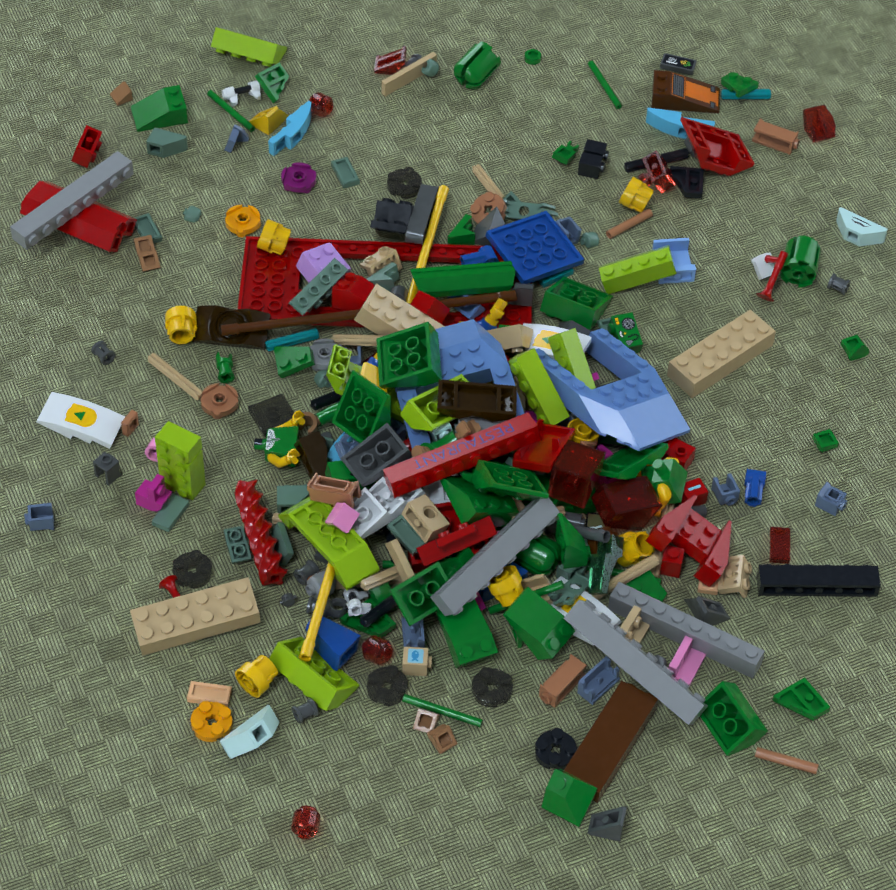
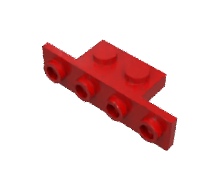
M490 515L469 525L468 522L457 525V530L451 533L449 530L438 534L439 538L417 547L416 550L423 565L427 566L496 535L497 531Z

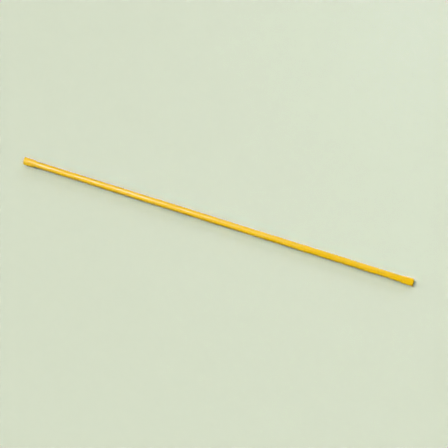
M445 185L439 186L416 268L426 267L442 209L449 192V188ZM414 278L408 292L407 303H411L418 292ZM329 562L307 635L299 654V658L306 662L312 658L316 637L335 576L334 567Z

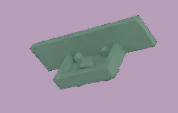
M334 258L289 304L302 316L314 308L317 310L324 302L322 300L325 297L328 299L332 295V287L348 269Z

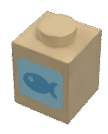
M404 647L402 675L427 676V668L431 669L432 656H428V648Z

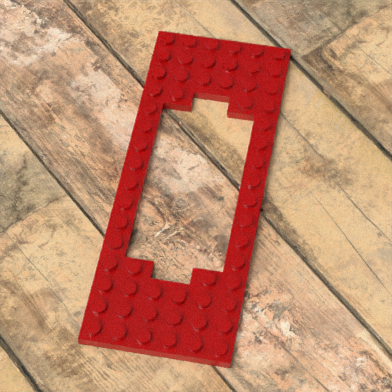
M246 236L237 309H252L271 314L270 320L302 316L289 304L302 290L299 289L301 272L297 269L296 264L302 252L330 242L342 258L365 259L378 252V249L387 246L397 250L400 261H418L422 245L404 242L289 238L283 254L279 255L257 248L260 237ZM432 244L427 262L460 263L461 265V255L478 252L483 246ZM493 247L499 262H504V260ZM516 276L514 277L512 288L515 287L516 282H520ZM492 293L473 294V296H475V295H484V294H492ZM496 302L480 304L486 310L475 317L474 320L476 322L480 321L487 314H491L490 310ZM507 304L503 310L504 315L501 319H498L497 328H499V324L511 326L523 325V323L531 324L532 306ZM319 307L317 310L314 308L312 311L306 312L303 316L346 310ZM459 311L449 312L442 325L449 326L457 324L459 321H468L470 319ZM354 319L320 324H311L321 326L364 327L363 325L356 322Z

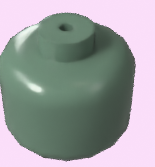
M433 59L427 60V67H423L421 72L428 77H433L438 73L439 64Z
M193 205L189 206L188 209L185 208L183 215H185L184 220L189 222L198 221L202 214L201 209Z
M585 232L581 236L580 243L587 248H592L599 245V237L595 232Z
M327 370L318 371L314 377L315 383L320 388H329L331 386L323 377Z

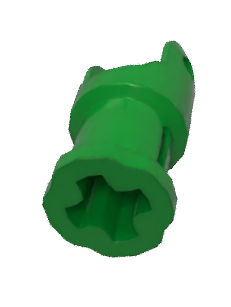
M217 352L216 367L219 370L218 380L225 384L232 382L235 379V375L232 372V355L229 354L228 358L220 357V353Z

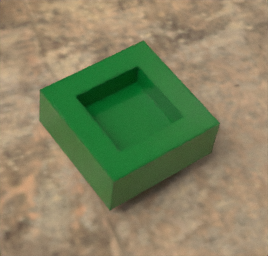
M831 429L813 434L812 439L820 452L838 448L839 442Z

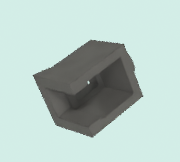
M104 452L93 461L95 476L98 478L105 472V481L108 486L122 475L119 470V460L111 454Z

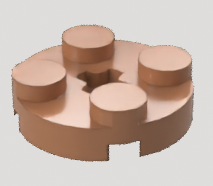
M490 191L479 196L470 207L472 218L477 224L489 214L488 212L485 214L488 207H492L491 211L498 207L503 220L506 216L507 206L505 201L499 195Z
M219 383L209 385L202 392L201 407L205 413L211 415L214 419H221L238 409V393L235 388L228 384H225V386H219ZM217 398L220 399V400L223 399V401H222V402H216V399H217Z

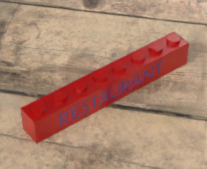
M529 412L383 469L386 484L394 498L472 468L477 465L478 459L489 461L540 441L538 425Z

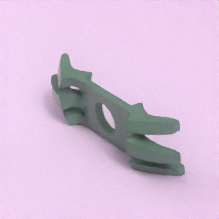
M504 200L506 205H508L505 219L521 220L547 211L550 216L558 217V213L552 211L556 207L550 204ZM521 207L529 209V213L526 216L520 215L519 209Z
M587 562V566H582L579 571H576L575 575L564 584L563 589L548 594L551 599L557 600L553 605H573L574 601L586 589L597 583L604 569L600 568L596 573L598 567L594 566L589 573L584 575L589 564ZM578 584L581 586V588L573 589L570 587V585Z

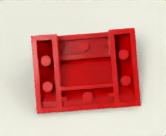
M681 117L680 121L702 169L712 170L720 175L731 176L754 166L755 163L739 134Z

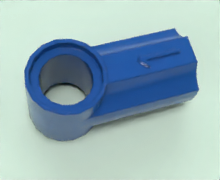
M490 245L481 247L478 252L460 256L461 265L499 262L493 247Z
M746 470L744 502L748 506L756 507L761 505L766 471Z

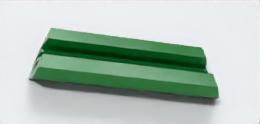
M511 261L410 269L418 290L433 297L509 291L513 286L515 269Z

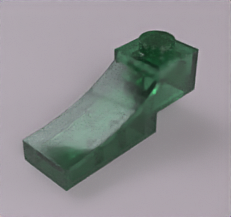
M612 534L607 543L598 541L597 554H591L589 594H608L613 568L618 558L623 556V537Z

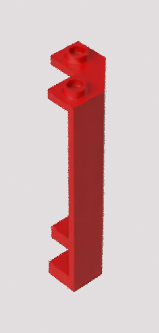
M40 180L25 196L21 203L20 213L26 216L64 188L49 181ZM94 202L57 229L106 251L118 252L123 235L132 236L137 219Z

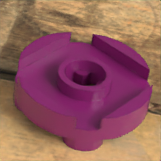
M301 162L293 163L289 168L286 166L281 173L284 190L298 193L311 192V188L316 184V171L312 170L309 164Z

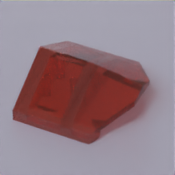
M402 46V49L383 56L377 55L374 72L393 75L398 72L405 63L407 47Z
M825 104L803 110L804 130L813 142L835 137L836 125L833 116L827 110Z

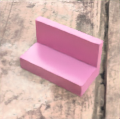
M685 635L669 668L674 672L673 677L677 680L681 678L690 686L706 654L691 648L693 638Z

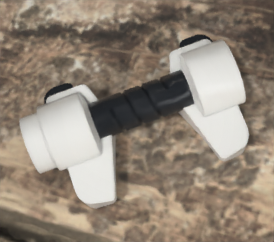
M257 80L248 82L247 86L239 88L232 86L221 90L223 99L229 100L232 107L238 104L237 95L247 92L257 100H261L260 85Z
M354 586L349 590L345 589L342 593V597L347 601L345 608L348 610L349 616L366 614L371 610L370 603H361L360 601L368 598L366 591H358Z

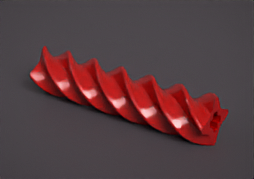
M239 480L234 492L235 499L240 509V516L244 523L245 533L249 539L250 549L254 555V562L259 572L261 584L263 586L269 584L282 585V578L287 573V569L279 565L283 555L274 550L278 539L269 534L273 524L264 519L268 508L260 504L263 493L255 489L258 480L249 482Z

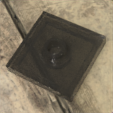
M282 393L248 406V412L264 437L267 435V429L286 423L292 419L294 414Z

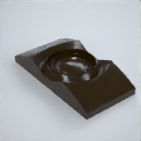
M218 305L197 306V331H195V337H193L192 342L266 350L265 342L267 341L268 330L222 336L221 325L270 320L271 314L252 309H230Z
M439 379L437 411L444 415L457 419L471 416L481 417L491 422L504 421L516 417L517 386Z

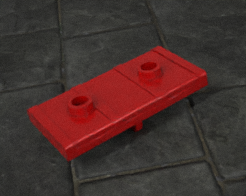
M538 419L536 424L538 425L540 441L517 449L514 453L512 465L517 468L550 473L560 455L566 449L572 437H574L575 428L544 424L543 419Z

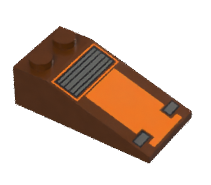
M654 70L651 108L719 114L720 87L671 71Z

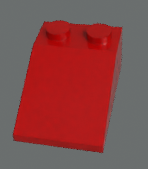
M345 273L332 287V308L346 311L361 309L375 284L354 273Z

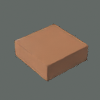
M131 410L121 422L122 434L127 437L139 425L136 411Z

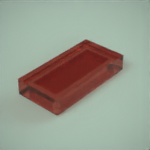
M770 527L769 562L790 563V528Z

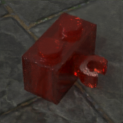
M657 150L642 158L648 173H642L638 178L647 184L646 186H650L652 182L663 193L676 185L665 159Z

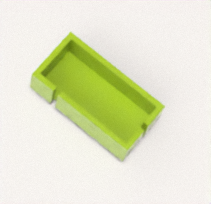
M168 421L155 436L159 474L164 476L166 489L174 492L177 490L181 497L193 501L206 485L201 436Z

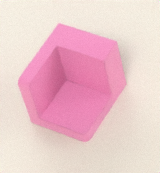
M337 502L325 523L336 526L344 533H349L360 513L346 503Z

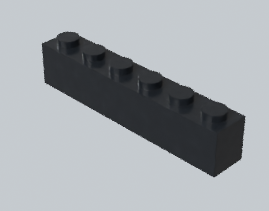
M764 564L758 566L756 575L758 596L878 597L881 586L878 566Z

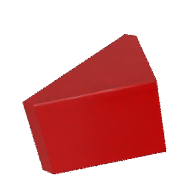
M418 290L410 305L442 324L450 311L437 298Z

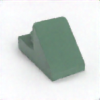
M391 262L368 277L367 280L375 285L377 283L390 292L394 287V282L400 279L397 264Z

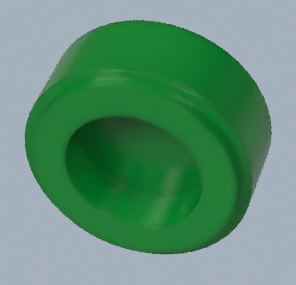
M536 49L527 50L524 60L530 65H536L541 61V53Z

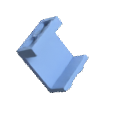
M689 238L653 240L652 250L669 245L677 273L658 279V283L694 282L696 267L695 264H691L688 253Z

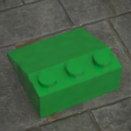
M563 277L545 291L540 311L549 317H557L562 322L572 320L591 330L606 310L613 295Z
M429 322L376 339L379 386L381 388L427 386L439 382V379L442 380L438 332Z
M352 370L332 423L361 443L386 423L390 425L391 395L355 370Z
M478 459L471 480L477 491L487 493V491L494 492L501 497L506 495L513 496L517 500L548 499L549 494L534 471Z
M449 476L440 480L461 524L468 522L469 525L490 515L495 527H505L512 520V517L519 513L511 496L501 497L494 492H479L472 483L463 479L462 476Z

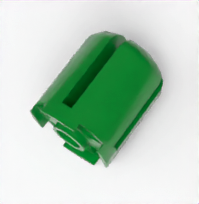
M482 41L474 44L455 64L454 75L462 86L465 85L466 88L471 90L480 88L501 65L500 56L496 57L491 51L493 47Z
M799 235L798 237L791 238L786 243L785 252L788 253L780 275L785 283L797 284L800 288L812 285L816 278L821 248L814 238Z
M541 534L538 538L532 539L529 542L530 546L527 549L516 554L517 558L513 562L533 575L545 574L547 577L558 566L562 549L557 542Z

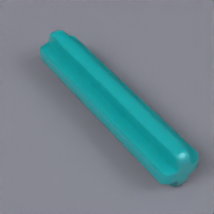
M723 89L721 91V98L770 99L771 90L755 89L739 98L736 97L735 91L730 92L728 89Z
M317 328L267 340L265 342L267 351H273L276 346H292L319 338V332Z

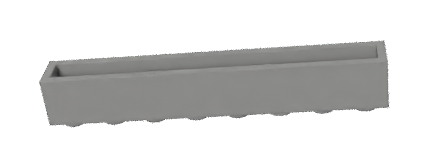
M115 152L11 225L12 239L26 250L36 245L44 237L64 225L65 222L134 174L132 161L120 152Z
M549 497L548 499L532 500L430 597L444 616H456L464 609L462 606L466 602L469 603L477 597L476 593L480 589H485L491 583L489 580L493 576L500 575L504 571L503 567L506 564L512 563L517 558L516 554L527 549L530 546L529 542L532 539L538 538L543 533L542 529L544 527H548L556 521L555 517L560 511Z
M618 582L609 597L608 609L626 618L635 605L641 608L640 617H642L643 622L650 625V630L679 644L682 643L685 635L693 638L691 648L705 653L706 657L752 679L762 664L765 650L621 582Z
M578 600L563 619L685 723L693 725L708 707L704 703L706 699L697 692L693 694L688 689L690 686L681 678L677 680L673 677L674 672L665 665L663 667L657 663L658 658L652 653L648 652L646 654L641 650L643 646L635 639L631 641L625 636L627 632L620 626L614 627L610 623L611 619L603 612L599 614L595 611L596 606L589 600Z

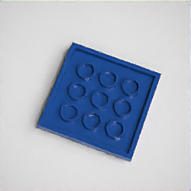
M547 211L486 231V238L504 261L512 262L515 276L520 283L528 284L584 263L582 255Z

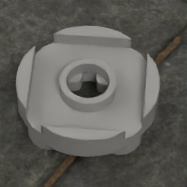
M318 339L310 346L315 365L311 366L313 370L328 369L332 349L335 344L334 340Z

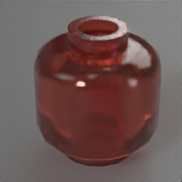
M316 92L309 99L312 104V113L325 117L332 112L334 106L330 96Z
M373 635L362 644V654L365 660L382 665L392 657L393 649L391 643L384 638Z
M301 806L293 813L291 824L293 833L303 840L317 835L321 816L314 807Z

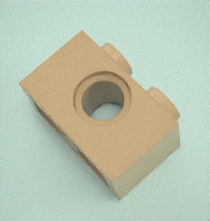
M426 494L409 501L401 513L425 544L438 538V534L446 531L450 524Z

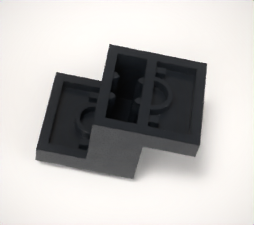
M382 198V201L377 200L374 220H371L370 227L380 231L406 234L414 206L408 201L400 200V203H395L393 199Z

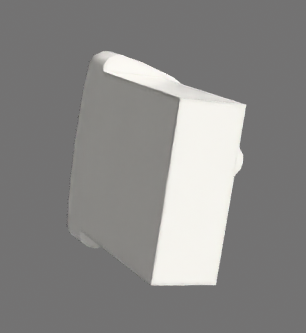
M771 252L750 259L759 280L771 276L774 263L765 262V256H772Z

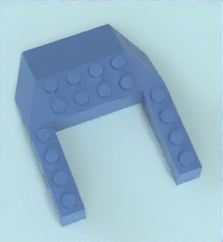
M474 319L435 329L438 332L442 380H450L462 374L469 382L487 383L492 381L493 384L516 386L501 343ZM438 382L419 387H394L401 411L408 400L438 386ZM518 392L516 417L524 414ZM404 420L411 448L423 443H431L428 431L412 429Z
M601 328L590 332L589 336L592 337L591 343L585 352L621 380L592 390L543 350L535 349L565 408L599 435L606 437L608 434L617 438L616 442L641 451L690 432L689 426L655 368L639 357L633 350L626 347L620 340L613 337L607 330Z

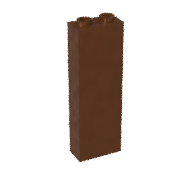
M622 680L564 769V771L598 788L592 800L596 803L602 798L657 709L658 699L654 695L644 692L633 684Z

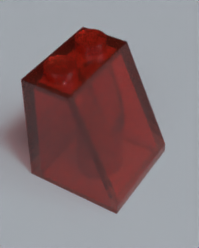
M568 440L553 465L548 489L549 497L584 509L603 468L606 452Z
M647 476L603 484L591 497L605 527L642 531L663 506Z

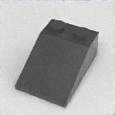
M386 423L340 459L361 486L364 487L384 477L383 469L413 457L408 447L391 426Z

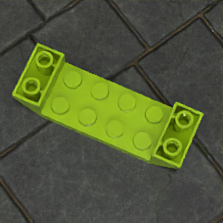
M334 344L326 376L335 393L342 395L352 370L361 374L362 366L350 362L352 351ZM388 388L387 393L391 395V417L404 423L403 418L400 416L401 409L395 388Z
M309 496L278 515L279 519L289 529L295 526L334 567L335 578L346 590L380 571L367 543L353 528L350 529L349 533H344L336 526L325 523L333 509L329 504L312 501Z

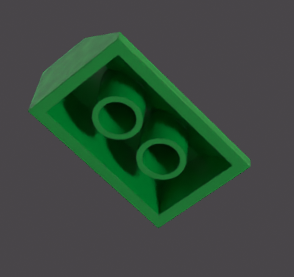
M722 681L705 697L704 703L708 707L700 717L726 756L754 745L768 732L735 683Z

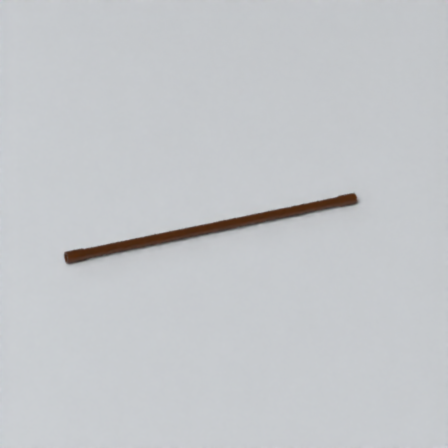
M515 290L492 294L442 299L439 301L448 308L494 303L498 298L506 302L517 301ZM360 309L250 323L221 325L222 336L245 332L353 320Z

